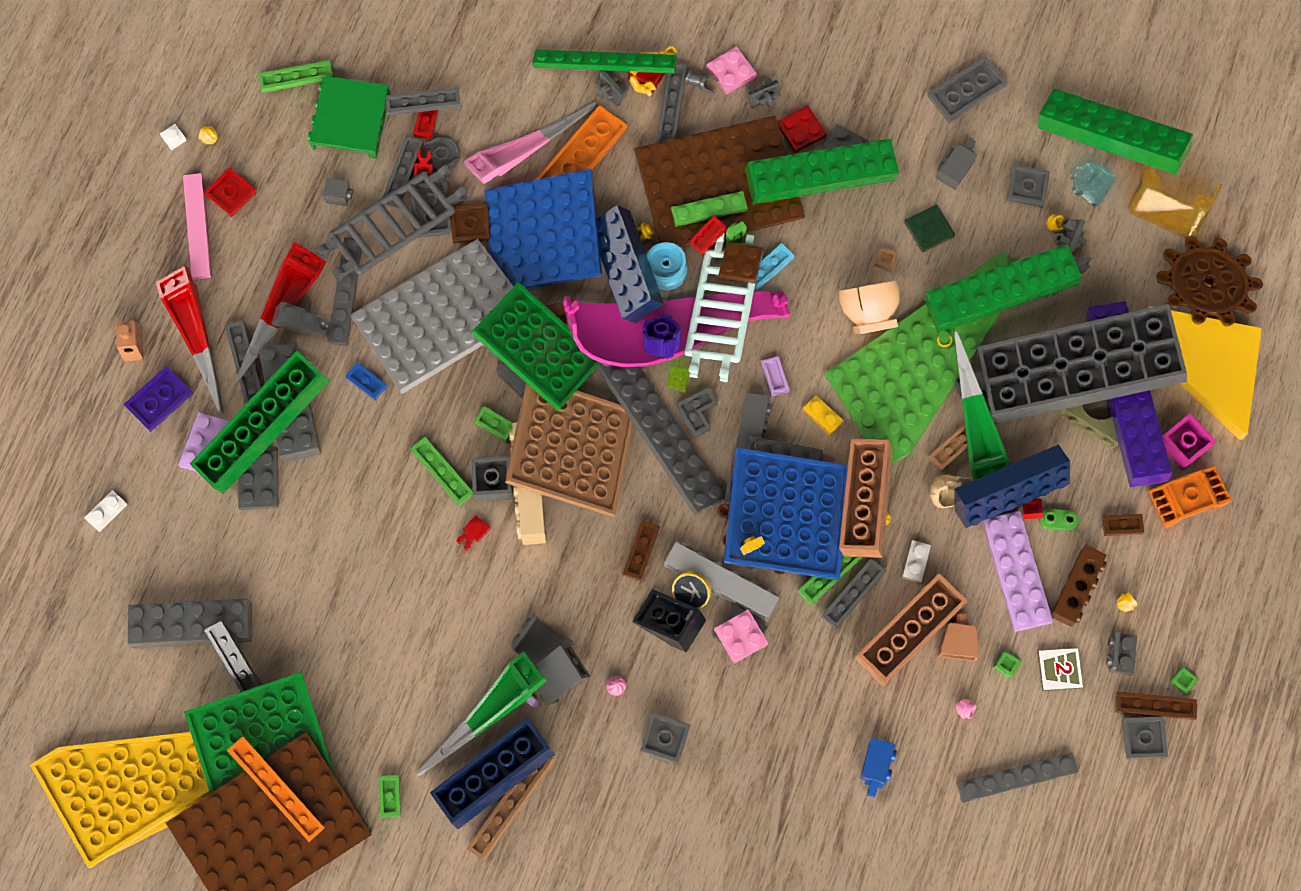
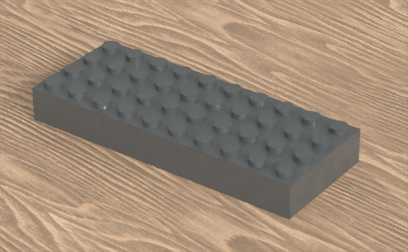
M1169 304L978 346L994 424L1187 382V371Z

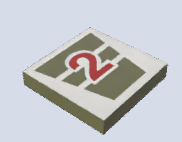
M1078 648L1038 651L1042 691L1083 688Z

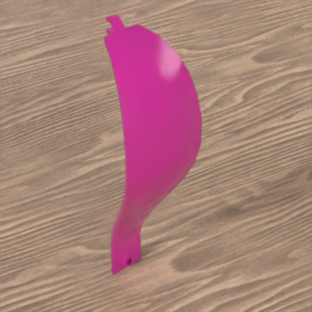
M783 291L754 292L748 322L757 319L789 318L790 312L787 306V296L784 295ZM730 293L703 296V299L744 304L745 295ZM565 297L563 305L570 332L581 352L589 358L607 365L639 367L662 363L684 354L696 297L664 300L663 306L637 323L622 319L617 303H579L578 300L573 302L570 301V297ZM701 306L699 316L741 321L742 312ZM662 314H668V316H672L675 322H678L681 328V345L672 358L666 359L663 356L656 357L655 355L646 354L643 346L642 328L645 320L648 321L650 319L651 321V319L658 318ZM698 323L696 332L722 335L734 328ZM694 340L693 349L707 343V341Z

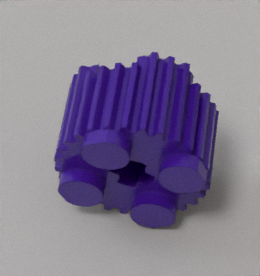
M662 314L658 318L651 319V321L650 319L648 321L645 320L642 328L643 346L646 354L655 355L656 357L663 356L666 359L672 358L681 345V328L678 322H675L672 316H668V314Z

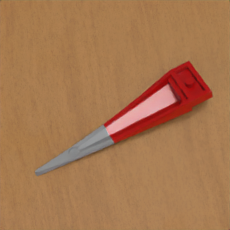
M296 242L291 245L281 263L241 365L237 380L241 379L259 355V350L265 347L279 328L272 325L276 307L281 302L296 306L319 277L326 264L325 260Z
M183 266L157 281L156 286L161 301L177 326L203 376L217 410L223 412L197 285L193 282L189 267Z

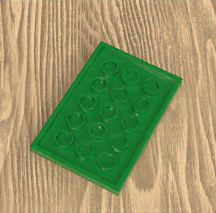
M519 282L515 284L471 332L474 337L557 411L564 406L601 363L581 352L572 337L569 327Z

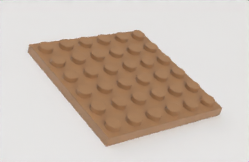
M526 383L505 483L613 517L616 514L633 422L621 405L578 390L557 411Z

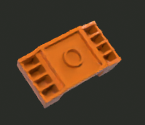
M1216 466L1194 472L1148 491V496L1164 528L1176 525L1180 520L1212 509L1213 511L1232 501Z

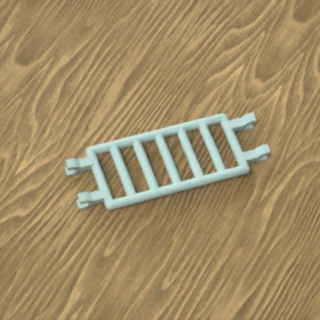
M724 233L716 241L715 249H708L704 254L684 354L692 357L689 367L690 377L698 378L700 360L705 358L722 361L719 373L720 381L728 382L731 362L738 363L741 360L755 283H748L747 288L706 282L708 273L719 274L720 267L710 266L711 257L723 258V247L726 240ZM747 234L745 245H755L754 235ZM710 290L745 295L744 304L703 299L704 291ZM701 306L742 312L741 321L699 316ZM702 323L739 328L738 336L735 338L697 333V325ZM694 340L736 345L734 355L693 349Z

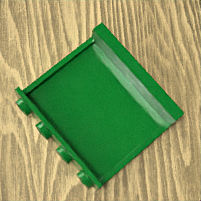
M324 76L323 82L319 84V99H316L315 102L316 114L312 116L311 120L312 132L309 131L308 142H310L312 150H315L317 145L368 153L369 158L377 159L387 113L386 96L391 95L389 85Z

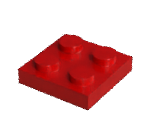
M809 105L777 121L780 131L794 153L818 142L827 135Z
M230 167L204 192L207 198L231 218L257 193L253 186Z

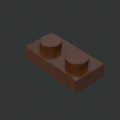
M1142 514L1104 515L1102 517L1104 536L1144 534Z

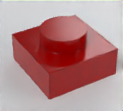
M1033 499L1029 503L1022 504L1024 520L1043 518L1042 499Z

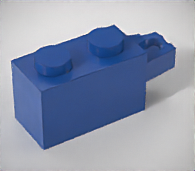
M871 738L869 741L860 777L861 780L865 781V785H869L868 797L875 798L877 789H882L886 781H890L892 770L889 769L890 763L895 761L897 750H894L895 744L875 738Z

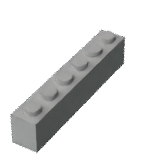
M675 542L664 562V567L679 575L688 571L703 575L709 581L712 593L744 610L749 609L751 614L766 622L779 601V597H777V593L774 591L762 589L756 581L751 579L748 581L742 578V574L735 570L731 572L725 569V565L718 561L712 562L708 560V556L701 552L695 553L685 543L679 544Z

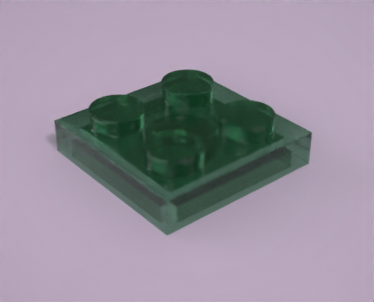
M937 204L904 221L922 253L955 237L954 231Z

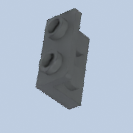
M1115 630L1109 636L1108 646L1111 647V650L1106 659V666H1109L1108 672L1131 676L1134 674L1137 645L1136 635L1120 633V630Z

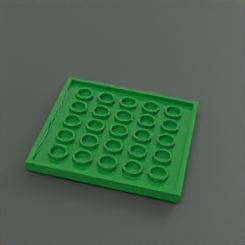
M302 672L184 711L210 794L245 772L242 766L227 751L243 736L265 759L307 732L335 775Z

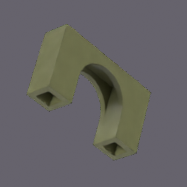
M1082 405L1053 411L1059 416L1068 418L1072 425L1085 429L1088 435L1101 439L1105 446L1116 448L1119 445L1113 417L1105 420L1092 418L1084 411Z

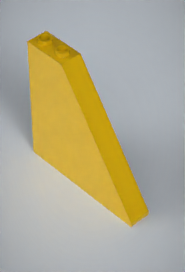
M1171 310L1187 371V382L1180 385L1238 439L1243 440L1248 434L1262 328L1238 323L1225 327L1221 324L1220 320L1206 317L1204 323L1197 325L1192 321V314Z

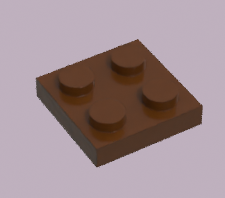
M487 204L453 206L456 209V212L451 216L453 243L473 242L476 239L488 241L490 239Z
M727 242L718 274L719 278L756 284L764 248Z

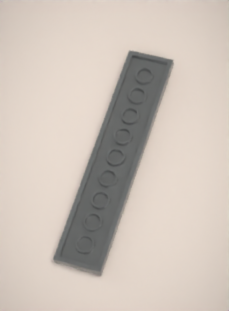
M600 363L596 367L693 514L697 515L723 502L725 493L640 367H621Z

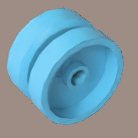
M669 242L659 243L649 250L646 256L658 288L672 290L682 285L688 274L683 250L676 244Z

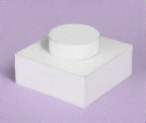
M176 124L160 133L171 150L187 141Z

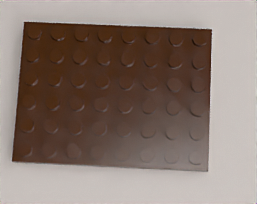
M775 115L634 148V154L659 243H674L680 248L692 246L689 243L691 238L710 220L675 227L671 207L741 191L744 193L747 211L717 217L727 228L733 223L738 224L743 221L747 227V233L805 218L800 197L752 204L745 174L747 163L787 156Z
M307 732L264 760L325 827L310 842L307 841L246 771L165 822L208 891H287L372 835Z

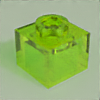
M671 366L667 389L686 392L690 375L689 370Z

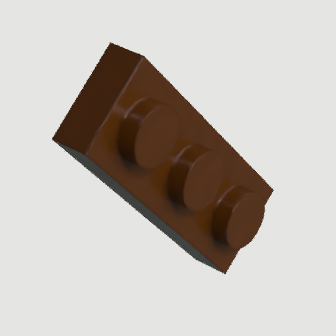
M641 521L623 571V576L642 581L660 526Z

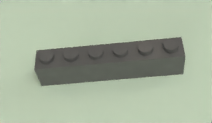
M747 392L735 449H747L749 437L761 438L762 432L766 433L768 421H765L766 414L770 415L772 406L771 403H768V396ZM734 456L727 484L724 504H730V482L732 480Z

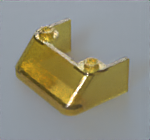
M1147 165L1128 204L1129 212L1185 239L1189 236L1196 237L1214 204L1222 184L1218 183L1210 197L1199 195L1190 204L1159 190L1160 177L1158 174L1150 171L1151 166Z

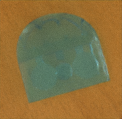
M1099 163L1081 165L1074 170L1071 176L1074 185L1072 188L1076 196H1083L1093 207L1100 204L1117 180L1105 166Z

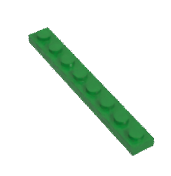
M536 49L532 65L533 68L675 73L678 59L677 55Z

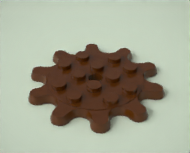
M1193 236L1185 239L1187 250L1183 253H1179L1171 248L1164 250L1163 258L1172 268L1169 271H1159L1156 275V280L1159 284L1168 285L1173 289L1174 293L1167 298V304L1170 305V308L1187 306L1193 312V323L1197 325L1202 324L1208 315H1213L1225 327H1229L1235 322L1233 310H1241L1247 314L1256 311L1257 305L1248 297V292L1260 290L1263 287V282L1259 278L1250 277L1246 274L1245 268L1252 262L1249 255L1230 256L1226 251L1227 242L1222 238L1215 239L1211 247H1203L1198 239ZM1208 279L1212 281L1213 285L1211 286V284L1204 282V280Z

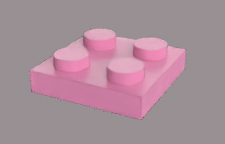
M737 46L706 65L711 75L719 80L717 83L726 95L757 76V73Z
M749 609L714 628L715 633L734 664L768 645L765 636Z

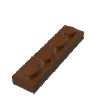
M1116 692L1115 713L1196 720L1197 699Z

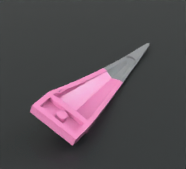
M593 102L538 131L479 151L465 160L464 163L485 184L495 176L505 174L598 106L597 102Z

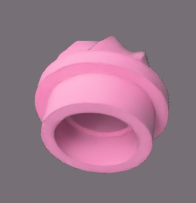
M620 676L610 677L606 683L607 691L614 696L621 695L626 689L625 680Z
M963 699L956 704V711L961 718L971 719L977 705L970 699Z

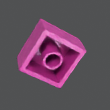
M1191 413L1162 435L1167 455L1182 471L1216 443L1215 439Z

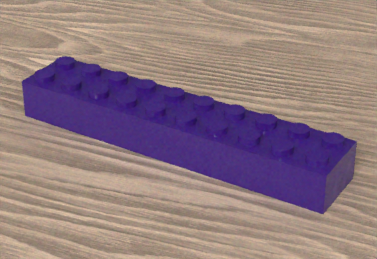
M1122 301L1088 307L1086 320L1090 322L1129 313L1127 303ZM1150 390L1107 399L1130 488L1168 482L1172 470Z

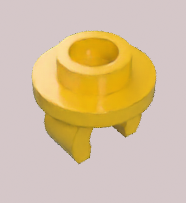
M643 222L640 225L641 227H636L638 233L642 232L640 236L641 242L653 238L654 230L650 224Z

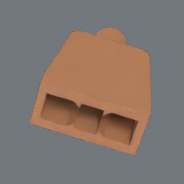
M134 320L117 322V349L124 362L143 360L142 326Z
M956 614L955 623L947 624L938 657L975 662L979 658L976 626L967 625L968 615Z

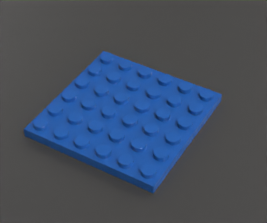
M591 169L484 190L485 204L488 205L489 255L513 287L517 282L526 289L602 275Z
M736 448L723 563L839 580L842 552L839 546L848 465ZM752 536L755 539L762 536L765 543L760 548L745 555L742 554L740 548L745 544L744 541Z

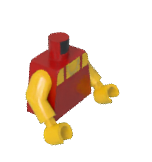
M669 46L665 51L647 52L646 54H674L678 52L673 46ZM629 72V82L635 92L652 96L666 73Z

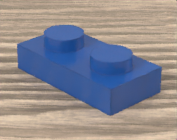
M356 363L345 376L349 382L374 401L387 388L383 381L359 363Z

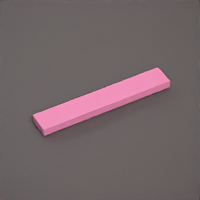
M202 173L184 175L191 276L193 280L211 278Z

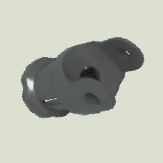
M689 69L685 84H692L705 92L715 93L706 89L705 85L708 79L719 80L713 76L701 75L693 72V69Z

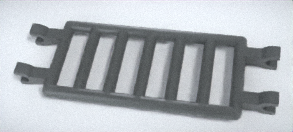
M446 164L431 176L425 171L329 232L328 236L331 240L316 247L319 257L323 259L331 251L338 248L348 261L343 266L332 270L338 282L353 270L358 275L363 274L456 212L453 205L467 199V191L462 186L449 197L443 194L436 184L451 176L449 173L450 169ZM423 180L447 209L438 216L415 187ZM408 190L431 218L424 225H421L400 197V195ZM392 200L395 201L416 229L409 235L404 233L385 208V205ZM377 210L400 238L392 246L369 217V215ZM361 220L364 221L385 249L378 255L373 253L354 228V225ZM346 230L369 258V261L361 266L338 237V235Z

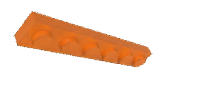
M244 736L227 750L308 842L325 828Z

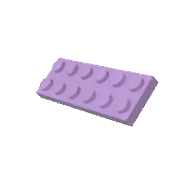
M1017 511L982 521L1013 631L1017 632L1051 624L1053 620L1021 512Z

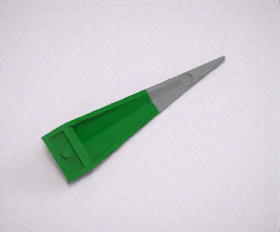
M955 331L969 462L973 480H976L1007 467L1010 463L958 332Z
M524 651L506 666L468 717L417 771L416 774L418 776L425 773L533 696V692L547 682Z

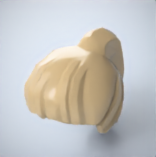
M950 475L935 477L929 491V496L934 506L938 508L953 507L955 503L954 489L971 482L972 479L970 477Z

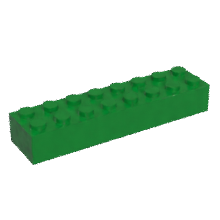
M1053 88L1038 118V129L1175 175L1178 174L1186 159L1193 139L1192 133Z
M891 139L750 161L746 165L745 174L752 204L891 182L897 178L899 169Z
M1068 244L926 291L924 301L937 333L1078 286L1082 276Z
M296 351L191 461L190 465L215 490L224 494L321 392L330 380L305 356Z

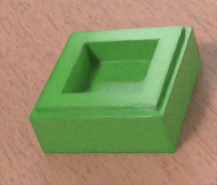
M1004 650L994 669L1011 678L1021 660Z
M1181 667L1170 683L1186 695L1199 679L1185 667Z

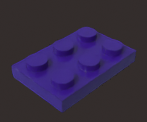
M166 366L125 402L124 406L151 432L193 395V392Z

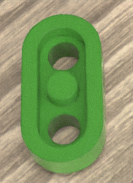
M1046 509L1043 511V518H1039V523L1045 529L1071 531L1078 525L1079 517L1070 510ZM1047 516H1052L1053 521H1049L1047 519ZM1066 517H1070L1072 522H1068Z

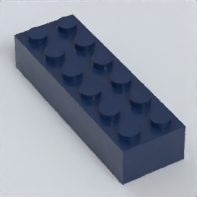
M616 205L597 218L600 257L622 319L637 323L663 306L664 302L631 212Z
M1058 444L954 489L955 512L965 528L978 525L989 518H994L1005 511H1011L1015 507L1029 503L1040 496H1046L1054 490L1062 489L1070 484V460Z
M526 718L437 786L430 794L451 824L460 829L555 754L530 720Z

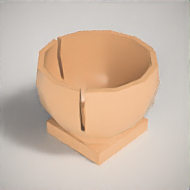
M897 280L839 291V301L843 312L855 323V326H853L854 334L898 327L897 319H893V315L900 303V289Z

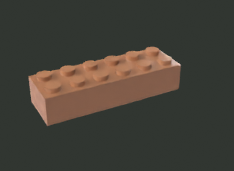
M851 439L839 546L843 556L883 557L893 447L890 440Z
M938 574L857 654L855 660L884 687L965 606L968 600L941 574Z

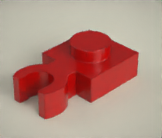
M418 150L417 157L420 160V164L414 163V177L424 171L431 176L434 165L428 164V161L431 160L432 153L428 151V156L422 158V152Z
M475 515L463 528L466 534L459 536L456 542L460 544L464 540L467 541V545L464 547L467 551L471 548L473 540L478 543L491 528Z

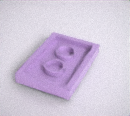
M198 412L178 464L179 467L197 472L190 465L191 461L229 421Z

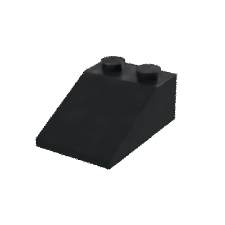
M652 589L632 622L670 646L687 652L705 624L706 619L699 609Z

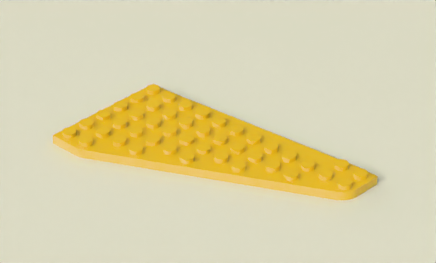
M191 732L58 747L30 764L88 868H92L109 856L167 828L168 826L165 822L210 794Z

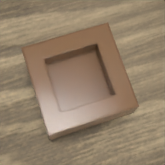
M880 247L874 266L892 272L898 252Z

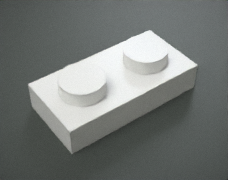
M112 490L84 518L100 532L128 504Z
M914 540L911 541L902 575L903 579L917 583L922 582L931 545Z

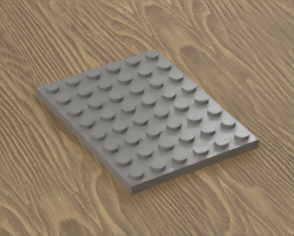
M476 239L355 311L350 317L401 394L483 346L471 332L513 286L481 242Z

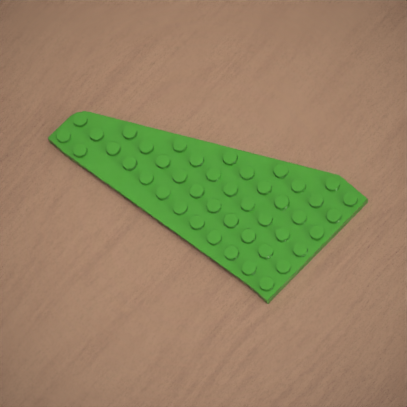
M1004 251L962 279L1010 264L1012 261ZM925 304L899 322L898 327L889 329L848 359L826 371L824 376L865 439L890 440L893 447V464L912 452L960 377L955 331L958 332L970 362L978 346L981 345L1001 312L937 333ZM950 335L952 337V343L948 347H941L937 343V338H939V342L942 345H948L950 343Z

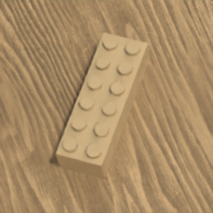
M512 423L513 429L509 430L511 447L513 446L517 423ZM513 485L515 502H518V504H515L517 521L520 520V523H516L518 539H522L523 545L546 543L542 494Z

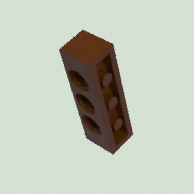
M1086 544L1083 546L1053 608L1052 618L1070 627L1075 622H1080L1083 616L1081 612L1083 605L1087 606L1091 599V596L1088 594L1091 588L1095 589L1099 579L1096 577L1099 571L1103 572L1107 564L1104 561L1107 556L1106 554ZM1084 566H1089L1092 569V573L1085 572ZM1076 583H1081L1084 586V590L1077 589ZM1068 600L1075 601L1076 607L1069 606Z

